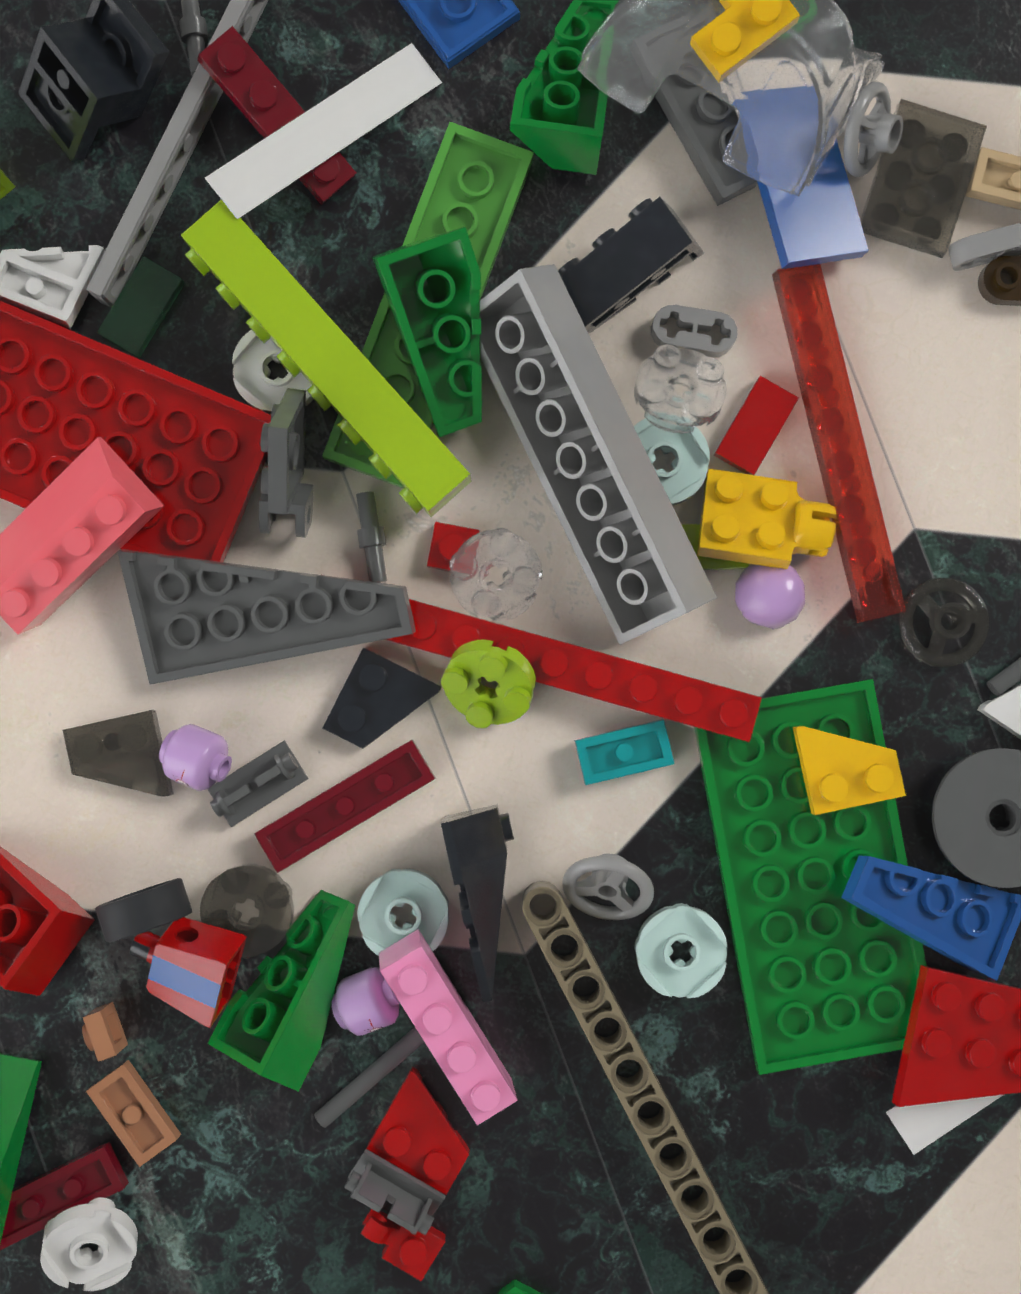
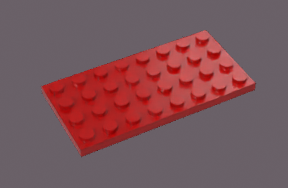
M0 301V498L26 509L97 437H102L164 505L120 549L224 562L268 457V452L261 451V432L264 423L271 422V415Z

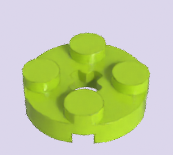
M475 640L460 646L451 657L441 679V685L450 703L466 716V720L470 725L476 728H487L491 724H506L520 718L530 707L536 683V676L531 664L518 650L510 646L507 647L506 651L499 647H493V641ZM481 677H485L488 682L496 681L498 683L497 687H486L481 683Z

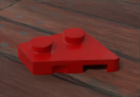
M411 1067L367 1146L369 1151L447 1195L468 1158L470 1150L459 1132L453 1129L448 1121V1115L440 1103L434 1100L423 1083L421 1074L414 1067Z

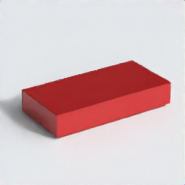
M760 375L713 456L745 474L755 475L799 397Z

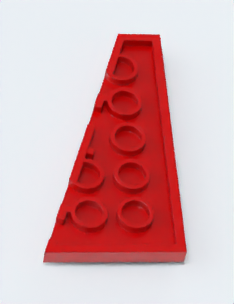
M921 965L892 1103L898 1107L1021 1093V988Z

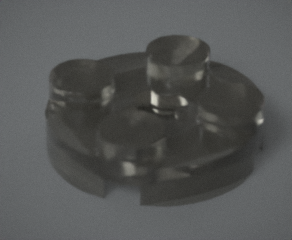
M243 864L231 867L212 880L207 886L200 903L201 922L247 936L241 958L258 956L275 947L287 935L294 918L292 889L287 882L283 881L279 874L265 866ZM249 898L255 901V908L259 910V917L252 916L247 923L241 920L242 913L236 910L237 902L245 903Z

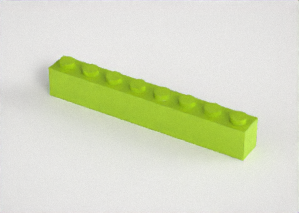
M222 200L181 234L190 247V250L185 254L189 261L203 276L209 271L212 272L220 281V284L215 289L233 310L239 305L251 316L245 322L264 344L271 338L281 349V352L276 356L277 359L294 378L300 372L307 378L312 386L306 391L324 411L332 406L342 417V420L337 424L338 427L355 446L361 440L373 452L368 460L385 479L393 474L404 488L399 492V495L416 514L424 509L432 517L472 482L471 474L244 221L241 218L236 219Z

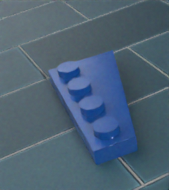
M858 856L841 897L982 978L992 981L998 980L1021 920V895L1008 893L996 888L961 881L957 878L922 871L918 868L871 856Z

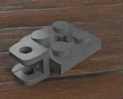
M287 388L280 404L273 405L271 422L264 423L262 427L261 451L268 452V466H264L261 475L262 495L259 499L260 533L270 534L271 525L276 520L277 514L296 515V537L306 538L312 523L313 485L300 483L304 475L306 390Z

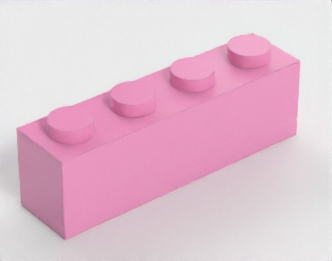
M417 929L379 952L381 974L477 1125L481 1124L518 1101L509 1073L420 930Z

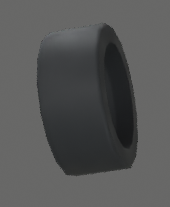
M181 878L169 880L124 895L95 908L105 941L109 943L147 932L192 913Z

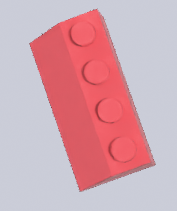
M97 437L0 534V616L18 635L42 625L164 507L159 499L102 437Z

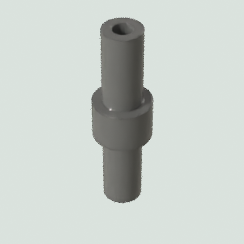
M180 0L183 15L179 20L181 40L187 44L190 72L193 76L199 64L197 61L198 54L205 49V42L208 41L206 19L200 14L199 0Z
M374 492L358 493L356 497L361 529L357 530L359 548L365 551L368 578L371 582H386L387 576L382 546L386 545L384 527L379 526Z

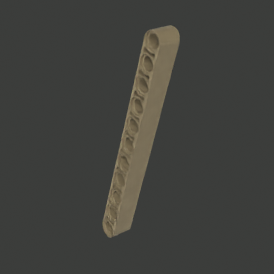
M538 881L532 883L526 888L522 897L524 917L719 1293L769 1294L562 894L550 882ZM540 893L551 895L556 901L553 911L547 915L534 913L529 905L535 895ZM563 934L570 935L577 941L574 951L566 956L558 955L551 949L553 940ZM583 976L594 978L598 982L595 992L588 996L576 994L573 991V985L578 978ZM603 1018H613L619 1023L617 1031L608 1037L596 1034L594 1027ZM631 1059L639 1062L640 1068L634 1076L627 1078L616 1073V1068L624 1060ZM655 1101L661 1105L659 1113L652 1118H643L638 1115L640 1106L645 1102ZM677 1143L682 1146V1150L676 1158L665 1159L660 1156V1151L666 1144ZM699 1185L703 1187V1192L697 1199L686 1200L681 1197L683 1191L688 1186ZM721 1227L725 1229L724 1234L718 1240L707 1241L703 1238L710 1228ZM741 1269L746 1271V1274L740 1281L728 1282L725 1280L727 1275L733 1270Z

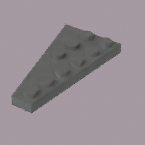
M125 549L117 551L150 685L384 640L416 632L406 586Z

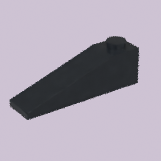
M498 804L447 815L441 822L454 885H460L461 915L466 929L470 931V951L483 1002L492 1001L507 860L506 842L514 840L509 813L500 815Z

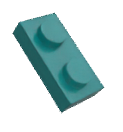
M663 719L574 740L585 785L675 764Z

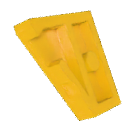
M805 726L793 727L811 814L818 815L906 796L896 750Z

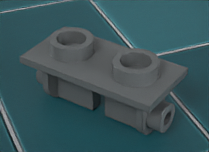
M284 740L228 775L223 781L211 786L208 791L214 800L210 804L217 816L221 817L224 815L229 825L233 827L309 778Z
M365 1149L350 1172L349 1179L344 1186L345 1189L351 1192L350 1197L352 1199L358 1200L378 1213L385 1201L393 1204L387 1218L409 1230L414 1235L417 1231L426 1235L434 1220L433 1214L445 1199L444 1194Z

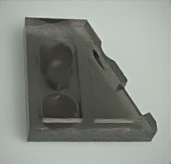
M156 710L144 711L62 730L72 775L161 797L174 794L171 779L164 774L162 763L159 760V751L163 741Z

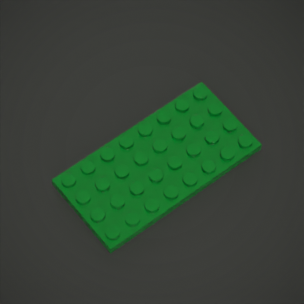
M873 679L762 698L750 742L694 727L755 1066L759 1075L902 1050L904 1046L920 966H927L923 944L841 898L859 855L871 856L908 866L896 799L818 815L811 814L793 727L805 726L886 748Z

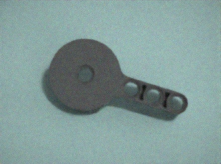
M1008 748L979 751L955 764L939 784L932 807L933 831L943 855L955 869L966 877L992 887L1013 888L1021 886V751ZM1000 805L1004 809L1005 821L1009 823L1008 826H1000L995 829L991 825L989 814L993 807Z

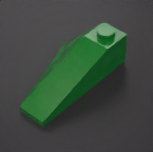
M573 0L557 24L554 37L546 49H541L537 55L535 66L527 79L523 78L516 88L510 131L552 169L597 174L621 0Z
M466 227L422 239L373 256L389 306L438 437L481 423V272Z
M320 890L286 932L287 942L273 959L266 956L257 967L261 974L246 992L239 989L229 1001L207 1044L260 1076L299 1092L321 1048L355 904Z

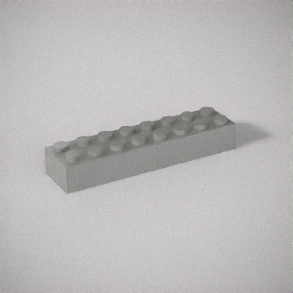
M555 264L519 269L480 300V358L606 618L621 645L716 599L717 596Z

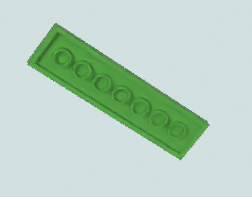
M449 122L402 246L466 227L481 272V300L534 160V152ZM384 293L362 354L432 430V418L386 294ZM338 414L322 457L330 462L404 488L393 474L385 479L368 460L373 452L362 440L356 446L350 441L337 425L342 420V417Z

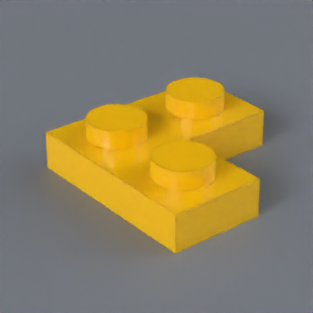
M719 0L725 11L691 36L690 45L719 83L797 24L800 14L790 0Z

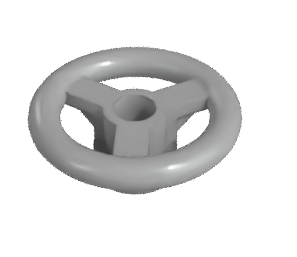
M872 82L863 88L848 118L844 137V162L848 172L855 177L866 175L876 164L881 152L892 154L897 149L903 130L902 116L891 114L889 91L881 82ZM875 97L876 103L869 115L865 116L870 102ZM858 139H859V143H860L859 155H858Z
M602 854L582 859L568 868L562 881L564 894L574 907L587 915L605 920H625L636 917L649 908L654 898V887L647 874L638 866L616 854ZM592 871L591 876L582 881H577L581 875ZM628 877L640 889V896L636 901L628 897L625 890ZM584 896H598L601 899L610 900L616 906L600 905L588 900Z

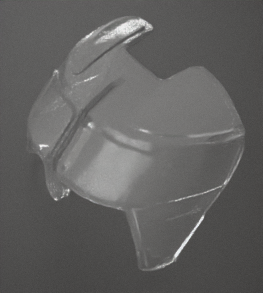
M619 0L589 40L582 52V60L577 70L602 92L636 113H642L647 109L664 80L670 75H678L736 108L739 114L738 123L723 154L724 163L758 182L800 196L805 186L809 187L828 157L837 136H841L846 129L850 112L858 95L865 86L877 81L885 63L881 61L883 55L880 53L869 52L854 46L853 32L849 21L834 0H790L800 14L798 23L718 83L691 47L690 41L691 36L725 11L719 0Z

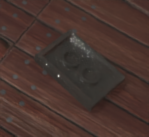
M901 99L894 112L895 115H901L903 119L901 139L897 149L892 154L881 153L860 219L864 234L943 258L948 252L987 126Z

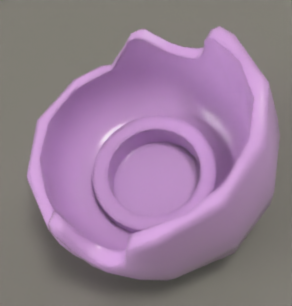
M752 564L743 570L736 582L735 602L742 615L751 623L771 629H778L796 620L805 605V585L797 571L790 565L788 569Z

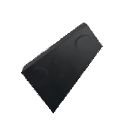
M658 197L655 201L649 198L638 204L628 215L631 220L618 231H615L614 228L607 230L592 243L594 248L592 252L582 260L574 258L568 261L558 270L587 332H593L637 300L636 296L655 281L660 285L670 278L669 270L688 255L694 261L704 254L675 211L661 197Z

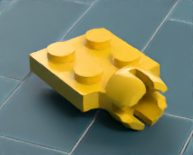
M708 468L704 484L697 556L788 569L792 555L795 554L824 557L827 555L828 548L831 547L834 540L836 523L831 522L830 518L837 519L836 509L827 503L807 501L801 498L797 491L798 482Z

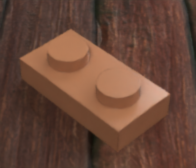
M129 1060L86 1091L139 1167L175 1142L181 1135Z

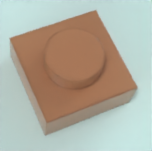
M114 1002L99 1006L83 1017L85 1023L82 1027L83 1038L88 1049L95 1052L98 1062L116 1056L128 1045Z

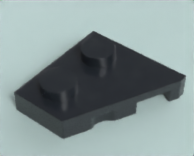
M363 647L322 729L364 749L430 698L438 694L442 686Z

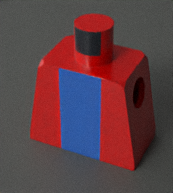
M183 917L173 921L162 936L150 931L136 935L130 948V955L151 964L146 985L149 993L200 1024L211 1028L231 999L247 936Z

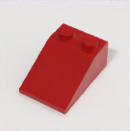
M0 846V986L5 990L40 996L95 919L67 893Z

